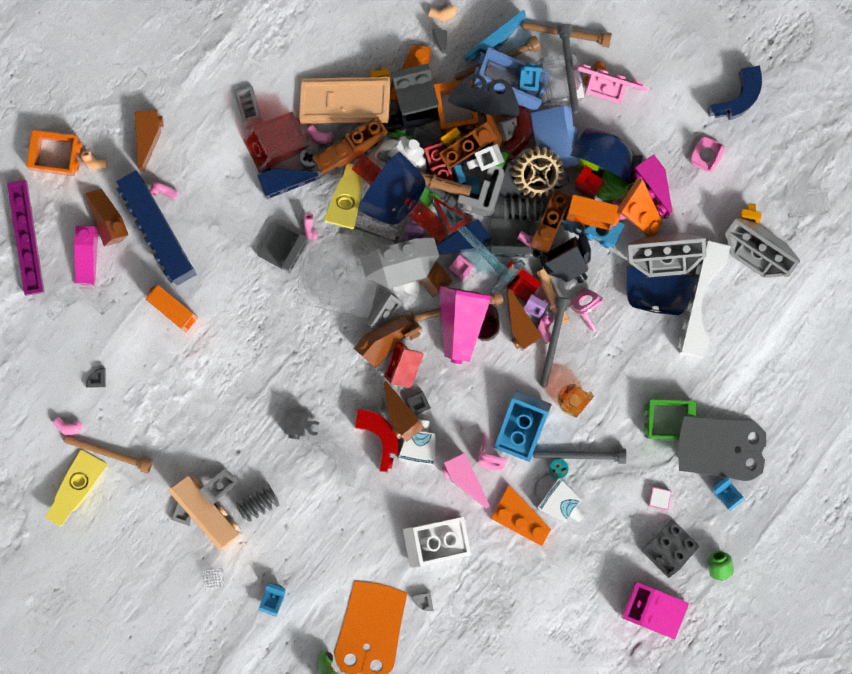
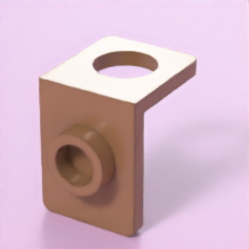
M412 312L404 316L414 323L413 328L404 335L405 340L409 338L414 340L421 335L422 327L413 320L414 315Z

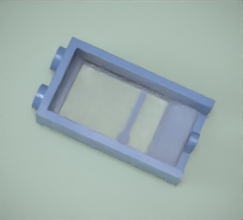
M488 47L485 54L481 53L477 62L480 66L479 68L476 67L473 74H479L485 78L487 82L486 90L489 91V85L492 81L496 79L506 80L511 85L518 104L531 109V112H536L542 103L541 97L546 90L544 86L551 74L543 70L540 72L538 91L518 90L520 67H526V63ZM475 78L473 86L481 88V80ZM497 83L494 86V91L497 94H503L506 91V87L502 83Z

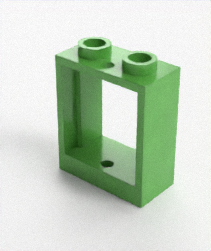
M648 400V404L644 405V415H647V423H644V435H647V439L679 440L680 435L653 434L654 406L686 407V416L696 417V401Z

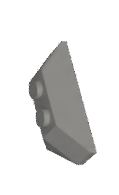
M736 218L725 233L728 245L731 246L730 252L732 257L763 278L789 277L800 263V259L786 242L756 222Z
M687 233L645 236L628 244L629 263L648 277L688 274L706 257V238Z
M418 238L377 249L360 258L366 278L390 289L425 279L438 260L439 253L434 238Z

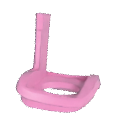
M702 137L691 154L692 165L707 172L714 171L725 151L724 145L711 138ZM706 147L714 152V158L707 162L703 161L699 154L701 149Z
M583 290L571 300V309L581 315L589 329L594 332L596 328L587 314L603 303V298L592 290ZM592 297L590 303L584 306L580 305L584 298Z
M483 434L481 452L477 460L479 466L489 470L503 469L507 464V459L484 452L487 434Z

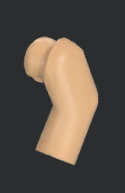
M452 4L441 11L431 8L428 16L446 22L456 15L457 8Z
M89 151L81 153V161L88 169L108 168L107 159L96 160Z

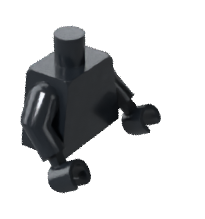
M581 223L582 232H578L576 226L573 227V232L579 236L578 239L575 236L553 248L548 254L542 251L539 254L536 249L533 250V256L540 258L539 262L548 275L558 279L561 278L564 282L574 278L578 283H583L587 280L588 276L585 272L589 270L588 263L591 261V247L587 236H584L586 227L583 223Z

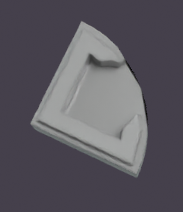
M177 502L171 520L190 526L191 517Z
M430 592L411 595L413 602L420 609L434 611Z

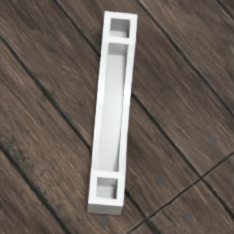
M712 241L706 242V257L701 260V264L697 265L695 274L698 275V279L693 290V298L689 301L686 309L689 312L688 319H684L682 330H685L684 336L680 337L678 342L679 354L699 359L705 357L709 338L702 322V299L711 278L727 264L731 246Z

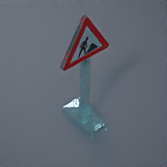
M435 197L431 200L447 235L458 230L500 276L490 290L496 295L501 289H505L526 264L522 260H519L509 268L501 264L465 227L472 220L470 217L454 208L448 207L444 202Z

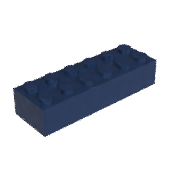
M137 170L117 180L116 182L119 187L116 190L120 197L128 202L125 206L134 218H137L135 223L138 229L143 234H146L144 239L152 251H156L153 255L161 267H165L163 273L170 283L174 282L178 286L196 276L197 273Z

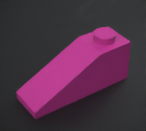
M75 226L76 286H95L98 230L95 226Z

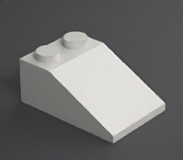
M464 517L403 529L410 567H421L471 555Z

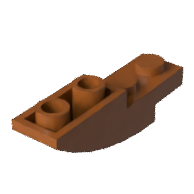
M376 117L347 133L345 139L313 156V161L322 175L337 166L342 168L368 151L388 132L379 117Z

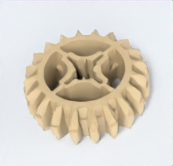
M535 146L533 152L531 148H528L529 154L526 155L524 152H521L523 159L516 158L519 165H513V168L518 170L512 173L514 177H517L514 183L519 184L517 188L523 190L525 195L530 192L532 198L536 193L541 198L543 192L546 196H549L548 190L553 192L555 189L554 185L558 187L561 185L557 180H563L564 178L559 174L564 172V169L560 167L563 162L558 160L559 156L557 154L553 155L554 151L551 149L547 151L546 147H542L540 151L539 147ZM537 158L548 159L547 161H543L539 164H536L532 161ZM528 164L530 172L526 175L527 178L524 179V170ZM552 165V175L548 180L547 172L550 170V166ZM533 166H535L542 172L541 175L543 176V178L535 173L536 170L533 168ZM536 181H542L544 183L540 186L529 185L530 183H534Z

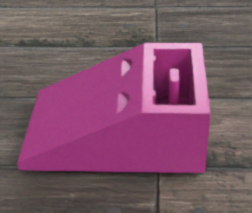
M653 154L635 167L632 173V181L635 182L637 178L644 181L660 217H664L666 220L673 212L665 168Z
M634 581L621 618L676 639L689 603Z

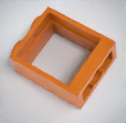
M462 80L434 84L439 103L437 111L441 133L445 132L447 134L456 127L458 130L470 131L479 125L478 114L474 111H471L473 119L445 123L441 95L451 94Z
M32 130L26 167L30 171L75 176V172L79 170L80 162L77 159L78 153L82 151V142H80V138L76 135ZM43 139L73 143L69 169L39 165Z
M573 195L566 220L611 231L612 227L616 226L619 222L621 212L618 211V205Z
M159 285L156 288L153 286L146 294L148 297L145 300L185 333L197 321L198 318Z

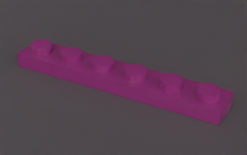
M24 180L7 183L24 295L45 293L28 182Z

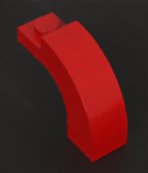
M358 409L355 429L373 432L380 438L383 445L380 472L388 473V469H392L394 460L390 455H398L399 452L397 436L392 431V426L382 416L372 411Z

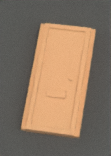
M390 77L302 79L300 124L367 123L376 117H379L382 123H388Z

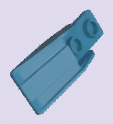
M525 10L519 12L463 56L466 62H473L480 56V52L485 54L488 47L494 50L502 47L526 18Z

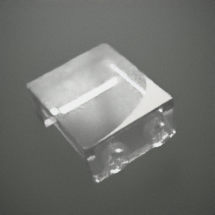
M572 54L573 66H578L576 54ZM564 55L539 59L534 64H537V68H542L541 74L547 96L544 107L551 106V108H555L564 104H568L571 107ZM574 70L579 105V101L585 98L580 72Z

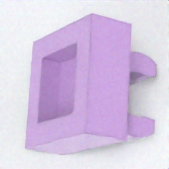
M412 219L411 225L405 224L404 240L409 241L423 238L424 227L419 226V219Z
M535 293L534 296L531 294L524 310L540 319L548 305L547 298L541 300L537 298L538 293Z

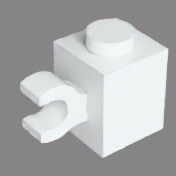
M498 144L476 152L475 156L477 159L467 162L469 170L480 166L481 171L503 163L504 159Z

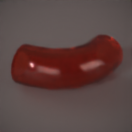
M519 105V116H516L517 126L513 136L508 141H504L505 147L514 157L519 155L528 145L533 134L531 114L528 108Z

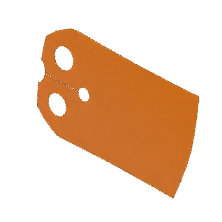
M354 581L347 612L335 649V659L341 672L346 674H389L395 664L401 622L407 598L406 592L382 584ZM365 644H369L371 646V649L369 651L364 650L363 647ZM347 654H354L356 656L357 662L354 666H347L345 664L344 658ZM373 660L382 662L383 668L380 672H373L371 670L370 664Z

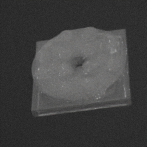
M311 227L294 302L370 319L378 283L365 277L360 258L377 249L386 247V244ZM343 269L346 271L344 279L339 280L336 278L335 273L337 270Z

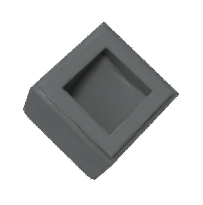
M433 29V37L441 52L445 53L447 31Z

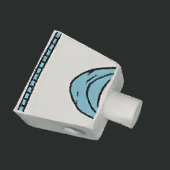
M420 420L424 429L408 442L404 441L399 460L435 466V434L428 433L429 421Z
M560 478L557 479L537 507L538 510L564 523L569 517L580 523L586 514L577 508L581 499Z

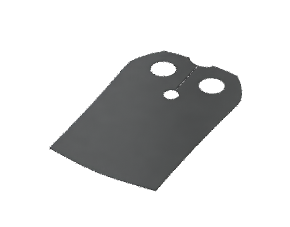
M684 416L679 437V471L750 481L763 473L765 459L760 452L766 447V432L753 421ZM751 432L758 434L759 441L757 444L749 443L748 435ZM739 446L741 448V452L736 453L735 447ZM751 458L757 462V467L753 471L746 468V461Z

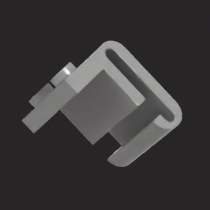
M493 166L487 171V180L491 181L493 176L497 177L489 206L484 207L490 182L484 180L479 200L463 195L459 196L457 209H460L461 213L466 215L474 213L484 217H489L493 214L504 178V171L501 167Z

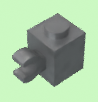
M287 410L284 434H287L290 439L299 440L300 436L305 437V430L307 429L309 434L316 436L318 432H313L311 427L320 423L318 421H307V413Z

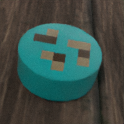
M556 459L549 465V472L554 478H563L568 473V464L562 459Z

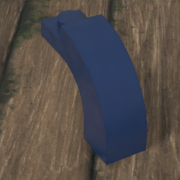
M760 65L743 68L739 71L738 75L741 84L739 97L733 101L710 105L708 108L709 117L721 118L728 113L729 120H733L745 114L752 107L762 88Z

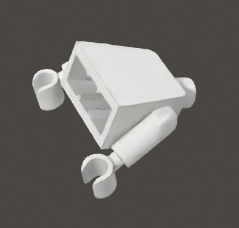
M403 136L397 140L384 141L375 152V156L368 157L366 166L370 162L374 163L373 171L378 165V153L382 152L392 158L400 151L420 172L425 173L427 170L426 160L423 157L424 149L420 147L417 140H409Z

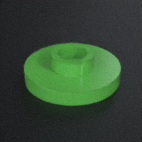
M397 129L394 132L387 131L388 133L386 134L395 138L402 136L409 140L412 138L405 135L406 131Z

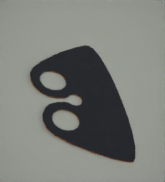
M471 74L458 84L448 98L449 103L470 111L502 117L519 116V106L511 85L503 79L492 81L489 85L490 94L485 96L483 94L487 86L485 78L479 74ZM474 78L480 79L482 82L481 88L473 89L470 86V81ZM497 83L505 85L506 91L503 94H497L494 91V86Z
M516 158L510 161L505 170L499 195L502 197L525 195L523 190L517 188L519 184L514 183L517 177H514L512 175L513 172H511L513 165L517 162ZM539 158L534 159L533 162L537 164ZM528 164L524 170V179L527 178L526 175L530 171ZM552 165L550 166V170L547 172L548 180L552 175ZM533 166V168L536 170V174L540 175L543 178V176L541 175L542 172L535 166ZM565 170L563 173H559L564 178L563 180H557L561 185L559 187L554 185L555 189L561 188L570 182ZM536 181L534 183H530L529 185L540 186L544 183L542 181Z

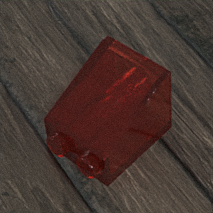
M293 111L254 125L243 139L259 173L264 169L272 168L300 154L309 146L308 137L303 133L300 121L295 117Z

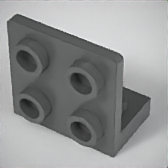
M429 63L391 72L403 116L439 107Z
M491 219L490 257L528 258L530 247L517 238L521 231L529 235V221L524 219L523 221L520 219Z
M274 223L257 255L290 274L309 240L302 234L298 235L280 224Z
M672 519L641 551L670 578L683 567L699 548V545Z

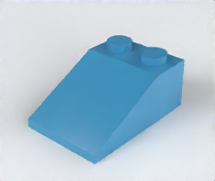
M516 390L494 448L530 462L552 404Z

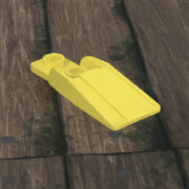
M349 163L346 165L344 175L341 177L331 198L324 218L325 222L354 229L361 198L364 167Z
M80 450L55 496L54 503L45 516L46 519L60 527L63 526L70 513L74 512L86 499L105 470L106 463Z

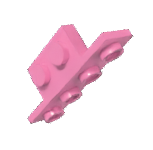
M580 63V66H573L574 70L589 74L584 93L618 104L622 102L626 86L646 92L648 89L643 87V82L632 80V83L625 81L626 77L615 74L614 77L608 76L609 72L601 69L595 72L590 70L591 66Z

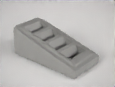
M253 86L235 90V96L245 128L249 129L262 125L263 119ZM251 94L250 97H247V98H244V99H241V98H240V97H242V96H246V95ZM253 101V103L243 106V104ZM255 109V111L245 113L246 111Z

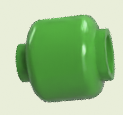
M716 551L708 558V570L713 579L724 581L733 575L732 557L728 553Z

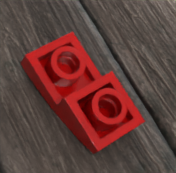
M438 141L423 146L431 174H436L437 177L454 180L451 169L447 167L439 155L444 150L443 142Z

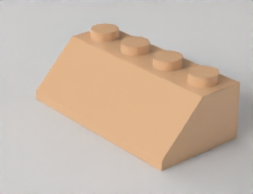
M187 476L168 491L219 550H224L241 535L239 532L240 527L234 520L230 522L227 519L228 513L222 506L211 505L199 493L202 483L196 477Z

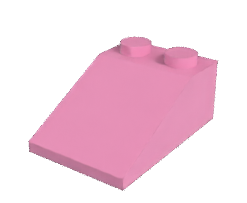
M465 453L444 462L445 467L442 468L446 479L450 478L456 486L485 509L490 507Z

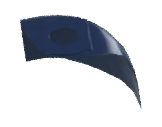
M587 127L578 139L570 156L600 166L630 184L634 166V153L631 147L614 134Z
M399 151L388 161L365 193L358 211L386 224H399L416 207L425 189L426 183L423 175ZM410 198V200L406 204L405 199ZM415 200L412 208L408 210L410 204Z
M627 266V299L633 308L658 314L679 316L686 310L698 278L682 274L648 277L636 267Z

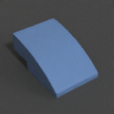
M559 106L532 112L534 136L540 151L542 147H546L547 151L553 150V155L557 154L559 156L558 160L563 162L560 166L562 168L580 165V158L570 156L578 141L577 127H573L572 108Z

